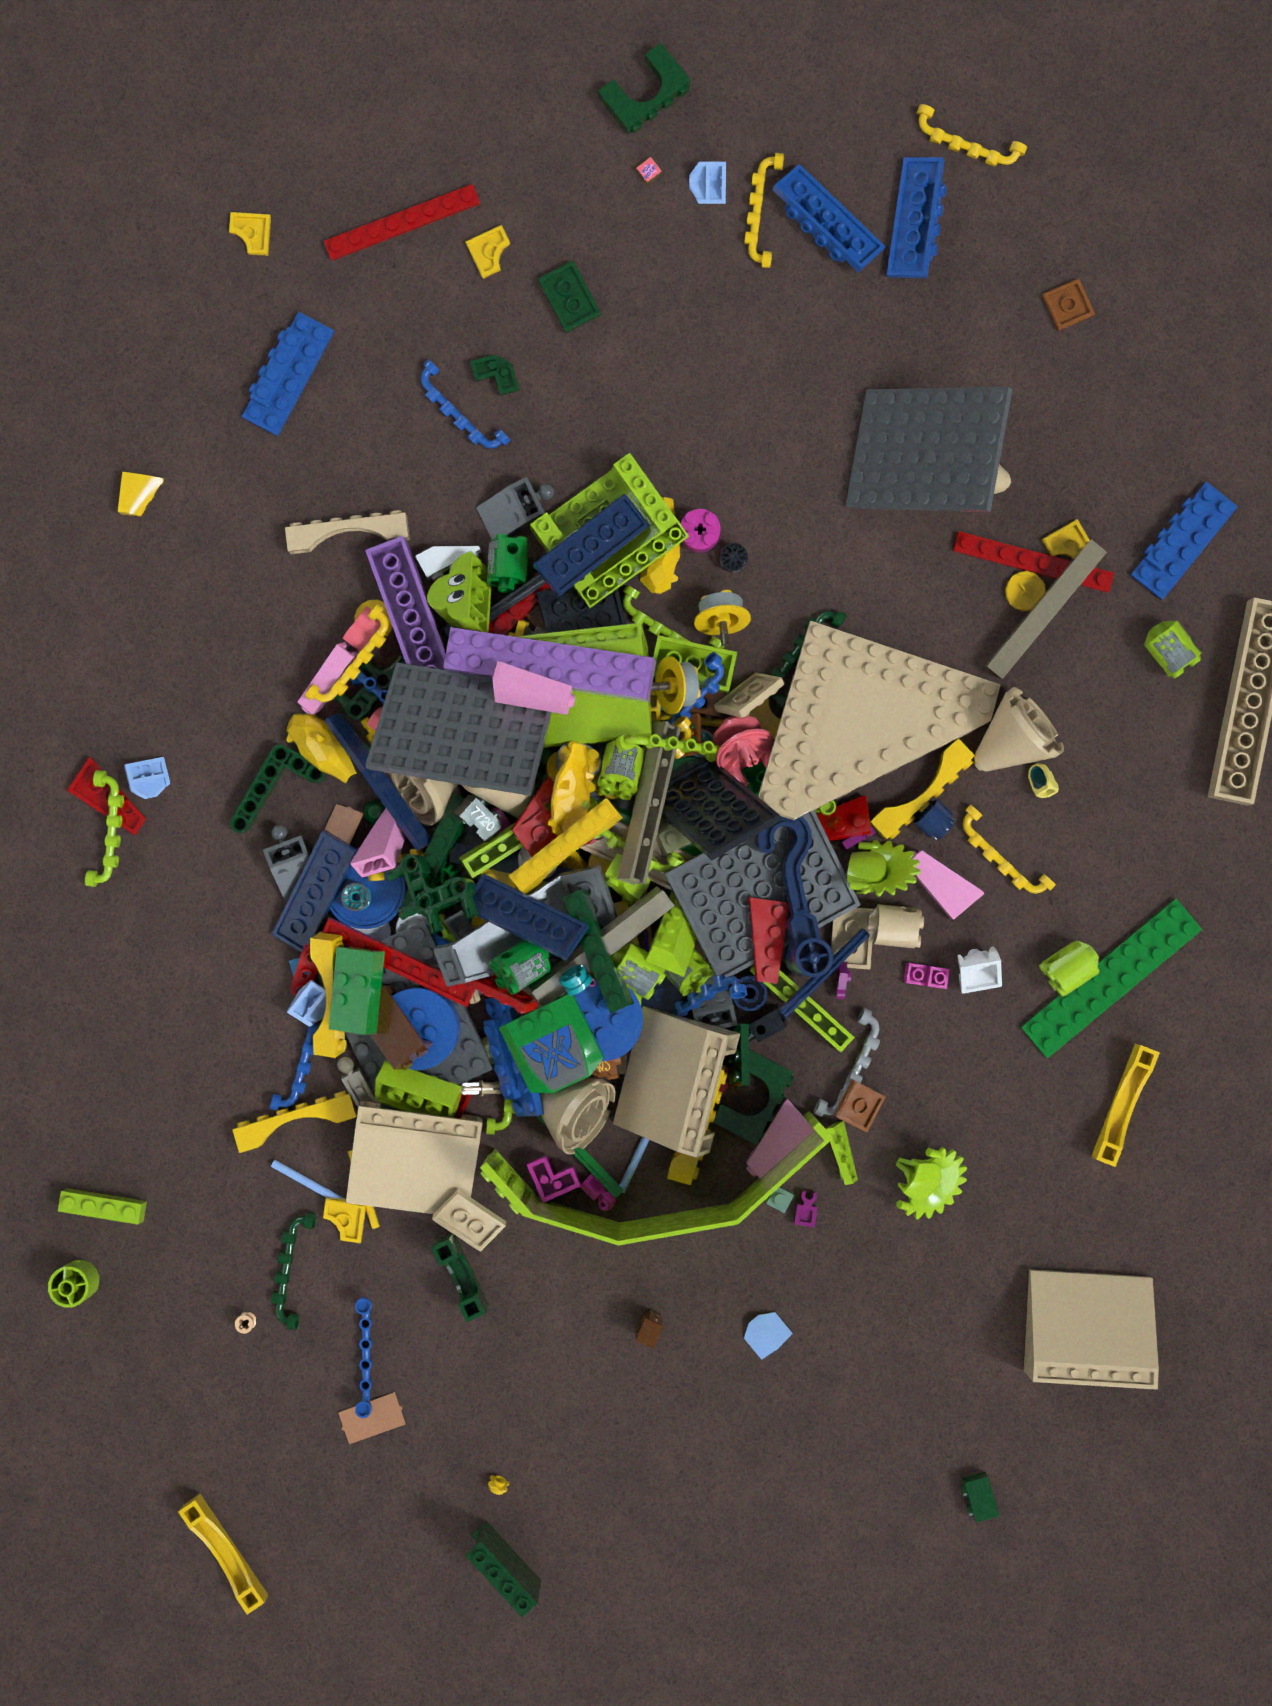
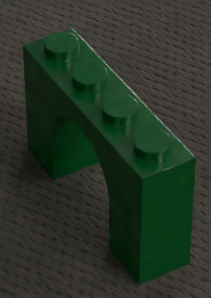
M659 43L645 54L646 64L661 83V89L655 98L646 102L634 101L624 93L614 79L598 91V99L627 135L631 132L637 133L645 121L654 120L658 115V111L662 108H669L674 103L676 97H683L690 90L691 79L662 43Z
M749 1049V1072L766 1083L768 1100L760 1111L753 1114H744L720 1103L713 1123L756 1145L766 1132L764 1130L766 1124H771L776 1114L773 1112L776 1105L780 1106L785 1097L782 1094L785 1087H790L794 1077L791 1076L793 1071Z
M449 1233L435 1240L431 1247L439 1266H446L456 1285L460 1299L458 1306L466 1323L484 1315L489 1304L456 1235Z

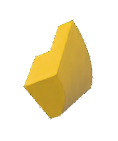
M122 472L118 512L123 515L142 516L146 506L153 499L155 492L163 484L164 479Z

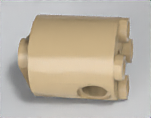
M877 904L874 911L868 915L867 932L873 944L920 948L921 936L919 935V929H923L924 916H922V910H919V908Z

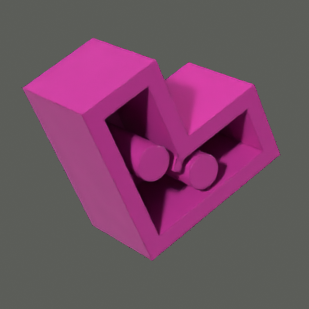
M547 1154L527 1163L543 1203L581 1186L574 1165L554 1172Z

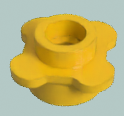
M491 1475V1481L488 1482L489 1490L496 1495H502L507 1492L506 1486H509V1482L502 1476Z

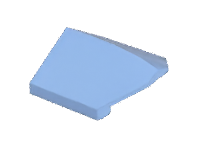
M699 161L689 175V188L699 204H726V161Z
M164 757L124 765L130 791L144 799L158 796L170 784Z
M310 980L298 991L287 1013L308 1026H312L314 1023L322 1020L326 1010L325 988Z
M775 1312L757 1315L749 1322L744 1339L762 1360L776 1351L793 1333Z

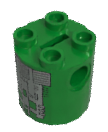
M496 534L495 539L489 541L487 583L498 587L500 592L512 593L514 589L527 582L529 544L526 537L508 538L506 534Z
M522 940L489 961L490 968L497 976L495 979L496 984L500 989L505 988L512 995L518 993L550 972L549 953L526 940Z

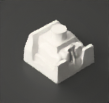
M994 946L989 949V952L987 950L979 951L978 949H972L964 958L958 955L959 982L962 994L1002 986L1001 959Z

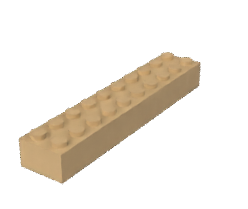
M1252 598L1246 604L1207 796L1242 805L1254 804L1272 717V601Z

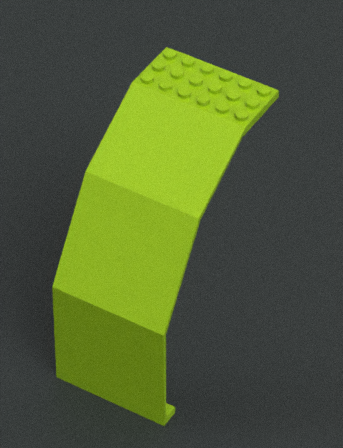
M808 1111L803 1117L813 1127L814 1131L767 1174L753 1182L731 1203L621 1223L552 1201L543 1203L542 1199L535 1194L496 1149L489 1153L480 1169L484 1179L487 1182L492 1181L496 1185L495 1191L502 1198L506 1197L510 1201L509 1206L516 1214L520 1212L524 1217L619 1246L738 1225L829 1143L833 1137Z

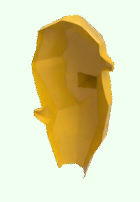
M662 497L675 516L673 499ZM680 544L640 572V582L651 593L661 594L671 589L673 582L678 581V576L674 574L680 558Z
M312 713L294 714L286 729L289 733L286 741L288 743L295 742L300 754L320 771L334 776L345 784L351 775L357 774L349 755L324 720Z
M582 744L572 745L566 760L555 776L551 798V819L548 821V825L552 827L553 833L557 836L586 815L590 806L589 781L594 779V774L589 772L586 747ZM584 801L589 802L587 810L581 806Z

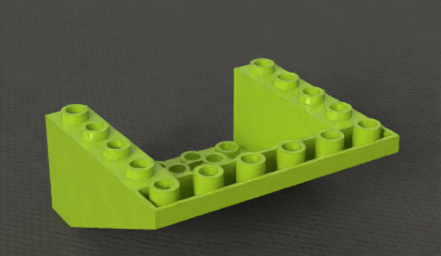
M630 453L613 464L611 471L550 515L545 513L530 524L531 532L548 553L624 493L650 525L648 528L573 585L589 608L593 607L689 537Z
M641 623L520 636V638L649 657L648 645ZM572 691V695H575L574 707H570L568 715L552 712L543 748L563 746L571 741L579 744L615 741L618 736L626 733L631 736L648 737L652 735L651 697L649 702Z

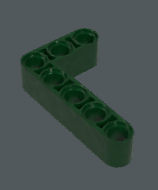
M284 745L274 746L230 821L231 829L241 834L247 833L251 829L286 768L315 784L323 783L326 780L327 773L321 771V777L314 780L312 772L317 768ZM284 749L286 757L279 760L277 753L279 750ZM298 759H302L304 762L300 770H296L294 766ZM274 766L276 774L273 777H269L267 770ZM260 784H264L266 787V791L262 795H259L257 792V787ZM251 801L256 805L253 812L247 810V804ZM244 819L245 827L239 830L237 828V821Z

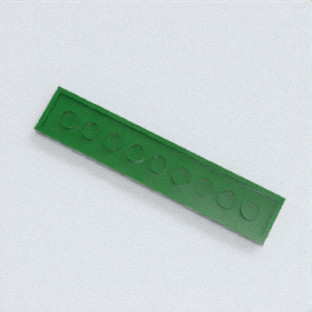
M1174 899L1099 961V974L1063 997L1058 995L1022 1025V1030L1048 1059L1202 931V928L1181 903Z

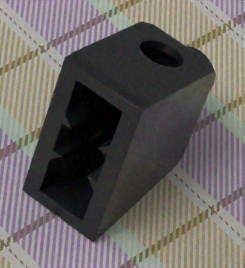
M779 1005L749 1023V1042L756 1039L759 1043L787 1027L789 1022L786 1017L780 1014ZM763 1025L766 1030L760 1032L757 1027Z

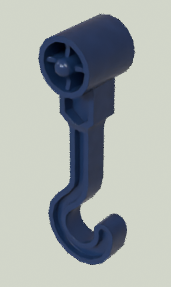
M780 816L781 821L755 835V844L760 853H769L775 847L774 833L778 828L786 827L793 834V844L782 863V878L790 911V917L786 921L790 945L785 952V963L787 968L795 975L819 977L826 974L831 968L833 952L830 946L820 938L816 916L809 913L800 873V866L812 843V831L808 822L802 816L795 820Z

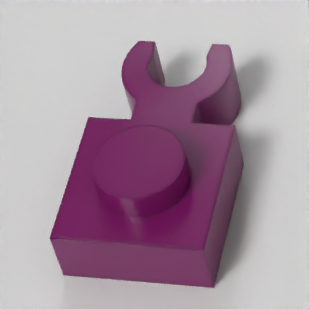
M871 826L872 834L844 838L845 841L841 843L844 850H847L876 833L874 828Z
M843 962L838 967L836 999H845L847 982H851V970H848L847 962Z
M802 1190L801 1198L803 1204L797 1203L794 1224L815 1228L818 1207L812 1206V1203L815 1202L817 1194L813 1191V1196L807 1199L805 1197L806 1191Z

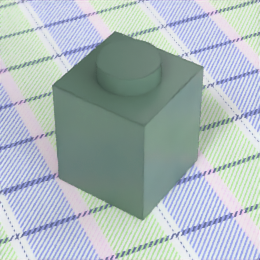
M780 1186L765 1202L785 1213L794 1194Z

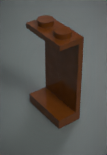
M382 986L377 1031L375 1034H370V1036L394 1070H407L414 1064L413 1061L424 1056L428 1052V1048L433 1044L431 1041H423L393 998V995L397 993L393 986Z

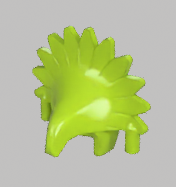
M873 840L872 843L861 841L859 842V849L870 850L871 852H852L847 882L850 883L851 890H857L856 894L875 892L877 896H881L885 890L889 894L895 895L896 888L906 891L908 887L906 883H916V878L913 875H919L921 871L916 868L920 861L911 859L914 856V852H903L904 845L901 844L893 847L891 841H887L882 846L877 840Z
M941 1147L939 1151L928 1148L926 1156L932 1158L927 1160L899 1158L896 1166L904 1172L908 1184L899 1182L898 1186L909 1197V1202L899 1200L896 1204L897 1208L905 1210L907 1216L914 1212L916 1219H919L924 1213L930 1219L934 1210L942 1214L944 1204L952 1205L954 1203L952 1195L961 1194L962 1190L958 1186L967 1181L964 1176H961L967 1170L965 1165H960L964 1158L961 1155L955 1157L956 1151L954 1149L946 1153L944 1147Z

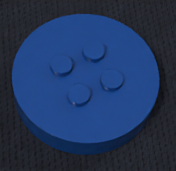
M351 865L330 910L337 919L350 927L373 929L383 926L399 914L397 911L399 907H403L401 904L407 893L405 876L390 882L386 878L389 874H385V871H382L384 872L385 880L368 881V876L361 877ZM351 883H361L371 892L370 905L362 911L348 910L341 901L343 889ZM358 893L352 895L354 896V901H358L360 899V895Z
M596 980L594 987L588 986L580 993L575 994V997L605 1056L602 1061H609L623 1056L636 1044L643 1027V1012L636 995L629 989L634 1004L610 1013Z
M424 986L410 987L393 995V998L423 1041H431L433 1044L428 1048V1052L424 1056L413 1061L414 1064L409 1069L423 1070L440 1064L454 1051L460 1037V1018L454 1004L449 998Z

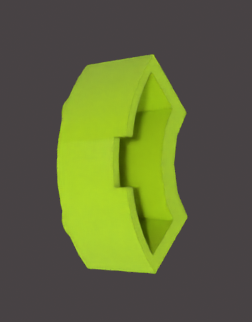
M617 853L605 873L606 884L621 895L625 903L633 905L643 897L651 879L647 878L646 884L635 885L618 880L622 855Z

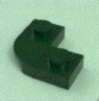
M491 355L470 361L476 382L495 377L500 396L520 391L514 368L506 359L497 357V355Z

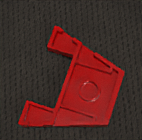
M551 777L546 778L511 829L531 857L558 837L553 833L552 827L548 825L551 814L544 806L552 798L554 781ZM591 839L583 846L595 843L596 839Z

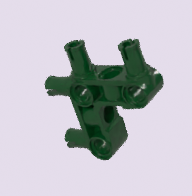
M399 654L388 668H378L371 661L367 663V666L362 663L359 667L367 675L375 679L378 687L382 690H388L396 663L406 664V662ZM383 676L389 678L386 686L379 685V679ZM372 682L367 684L368 687H372L374 685V683ZM365 686L352 698L345 692L342 696L336 695L334 698L343 706V711L356 721L362 720L373 711V706L380 700L373 692H368ZM355 706H360L362 709L361 714L358 716H353L352 709Z
M408 854L395 868L385 871V874H389L386 878L390 882L405 876L413 900L412 903L397 909L398 913L402 912L399 914V917L405 920L415 914L423 915V917H426L431 934L443 930L438 916L439 910L455 903L462 902L467 919L474 917V915H479L473 899L476 889L474 881L468 878L456 877L445 881V884L434 887L430 876V867L423 856ZM414 860H416V867H415V868H413V862H414ZM464 882V884H465V889H464V891L462 892V891H461V885H462V883ZM427 898L429 899L428 907L425 904Z

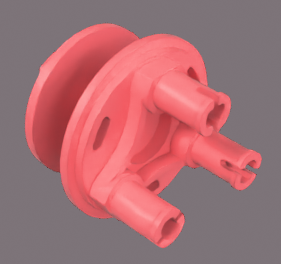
M730 716L726 718L716 730L712 739L713 744L720 746L716 754L718 766H722L745 786H747V781L741 772L742 769L747 766L752 767L753 764L756 765L758 762H763L766 768L774 743L772 735L768 731L761 729L758 719L752 716L742 718Z

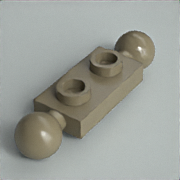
M349 1057L339 1059L337 1067L342 1073H346L341 1076V1080L356 1106L359 1107L361 1101L375 1102L373 1090L360 1067L353 1070L354 1063Z

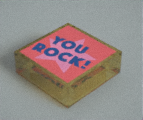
M651 156L635 167V171L646 185H649L663 174L662 169Z

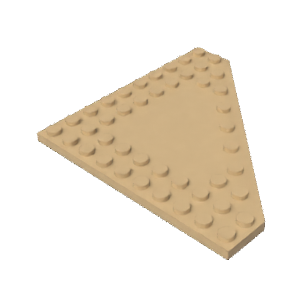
M810 621L758 797L780 816L795 820L834 799L850 793L860 786L862 787L884 774L886 775L988 724L992 719L1000 684Z

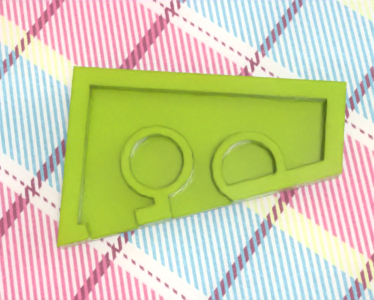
M844 1121L835 1122L826 1130L833 1137L830 1143L839 1166L840 1177L844 1180L845 1185L853 1184L858 1178Z

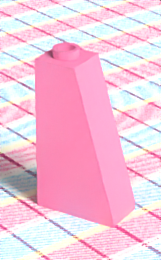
M347 641L335 646L297 703L301 705L302 710L308 714L320 712L326 702H319L314 698L310 701L304 695L314 683L321 688L319 693L327 694L360 651Z
M497 661L492 678L495 702L568 715L570 707H574L575 695H572V686Z
M387 808L380 815L350 863L361 877L393 869L396 866L406 835Z
M913 851L914 856L911 859L920 861L916 868L921 870L919 875H914L915 878L951 920H954L984 895L982 890L925 852L919 851L917 853Z
M787 1098L780 1105L771 1124L766 1128L764 1136L758 1141L748 1157L746 1163L749 1166L746 1169L753 1177L757 1175L761 1179L814 1131L813 1127Z

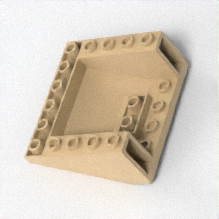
M643 1006L642 1031L636 1044L632 1047L613 1124L672 1150L693 1157L710 1153L715 1133L707 1131L706 1126L724 1056L735 1054L740 1033Z
M361 1101L358 1107L346 1203L434 1214L457 1189L471 1197L482 1129V1117L462 1114L461 1119L384 1109L381 1108V1103Z
M1029 1269L1024 1372L1033 1382L1158 1389L1159 1366L1153 1278L1149 1276Z

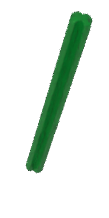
M541 1115L536 1116L546 1126ZM579 1147L573 1149L575 1151L573 1155L614 1198L623 1192L622 1187L585 1149H580Z

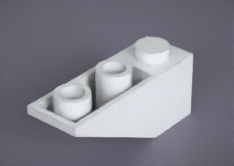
M433 546L416 555V558L427 579L435 581L444 576L443 572L451 569L452 564L459 556L472 551L479 557L478 554L481 553L479 546Z

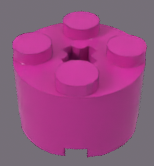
M696 509L688 512L682 519L681 526L689 535L682 542L687 549L695 553H704L711 550L717 544L720 536V523L714 513L705 509ZM698 527H701L702 535H698V531L694 530H698Z

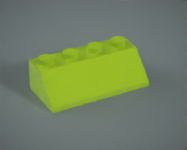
M658 635L653 656L656 661L653 680L656 679L657 668L661 660L665 657H674L679 663L689 662L697 668L699 688H701L703 682L707 678H711L716 672V669L710 670L704 664L707 656L712 652H716L722 657L721 664L724 668L723 677L718 682L720 685L718 692L727 695L731 685L737 652Z
M672 891L669 899L674 904V907L661 916L646 961L684 977L697 939Z
M385 1060L376 1078L375 1102L401 1111L454 1118L461 1098L462 1087L454 1082H447L434 1075L429 1076L421 1073L418 1070H394L390 1063Z

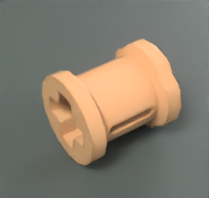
M251 1312L242 1313L235 1321L236 1330L243 1334L250 1332L256 1325V1317ZM244 1320H249L248 1325L244 1326L242 1324Z

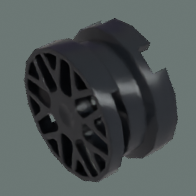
M730 543L722 549L720 564L725 571L737 573L746 566L748 553L741 544Z

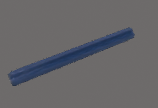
M864 928L860 929L833 956V963L827 973L819 977H811L779 1009L780 1014L788 1017L869 937V933Z

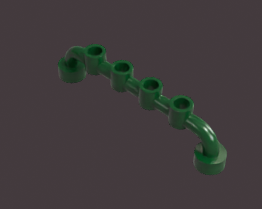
M825 611L820 613L815 620L810 618L804 628H808L810 621L822 624L826 619H832L831 624L839 628L847 615L842 611H839L838 614L833 611ZM806 633L804 636L800 634L793 642V645L796 646L792 653L790 651L785 653L781 660L784 662L781 669L776 667L771 676L781 677L782 680L785 678L800 655ZM777 692L770 695V698L775 702L774 707L781 711L785 706L787 695L784 693L778 695Z
M307 1212L306 1216L294 1218L290 1223L288 1231H284L282 1234L281 1242L286 1243L285 1251H280L278 1263L283 1265L282 1271H277L275 1275V1283L279 1284L278 1292H273L271 1303L276 1304L275 1314L277 1319L281 1323L286 1324L289 1330H297L300 1318L299 1314L290 1313L288 1317L283 1312L287 1297V1285L290 1279L289 1272L294 1256L293 1249L297 1238L296 1231L300 1224H304L306 1229L313 1230L317 1217L315 1213Z

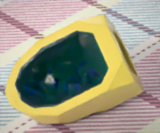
M1035 763L1030 767L1028 778L1037 797L1046 798L1058 792V784L1052 772L1045 764Z

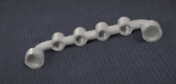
M865 1007L861 1010L857 1022L862 1025L869 1023L872 1028L871 1032L864 1041V1046L855 1060V1065L852 1071H850L843 1089L838 1095L836 1104L833 1107H827L828 1102L822 1099L817 1101L813 1113L820 1117L823 1114H834L852 1079L861 1083L863 1076L859 1075L862 1067L867 1069L871 1062L868 1054L871 1049L875 1051L880 1044V1040L877 1039L879 1023L872 1016V1011Z

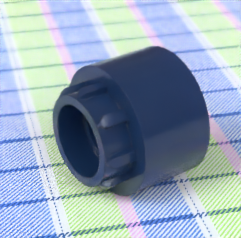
M938 798L929 803L914 820V824L928 838L933 837L934 839L942 838L955 822L954 818L951 817L953 812Z
M746 975L738 979L740 983L744 984L746 988H753L755 995L751 999L743 997L733 999V1001L739 1008L746 1011L759 1009L767 999L765 984L756 981L755 976Z

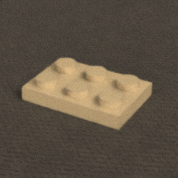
M755 672L715 703L714 708L719 713L740 718L745 717L756 706L761 705L770 695L775 694L784 685L781 677Z
M855 908L833 920L831 936L833 956L860 929L864 928L867 931L868 915L874 909ZM870 936L844 961L847 962V968H871L872 940Z
M459 1189L454 1192L432 1217L433 1221L480 1252L506 1226L504 1219Z

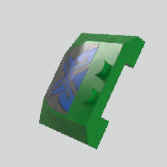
M564 995L545 1006L498 1027L530 1093L553 1094L591 1076L605 1057L575 995Z

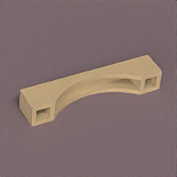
M399 510L391 511L390 515L373 513L370 514V517L362 518L361 515L351 516L349 520L332 518L330 522L322 523V520H314L308 525L292 523L290 527H285L287 549L290 554L311 552L325 539L348 531L372 533L387 541L404 536L406 540H410L407 515Z

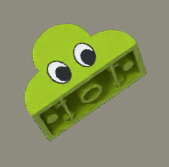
M469 551L454 561L449 574L440 577L432 584L428 591L427 600L429 605L452 628L489 633L491 585L487 583V567L472 551Z

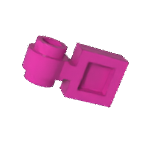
M592 1174L581 1184L580 1188L593 1201L597 1197L599 1198L598 1207L602 1211L611 1210L616 1204V1198L609 1192H606L604 1190L605 1187Z

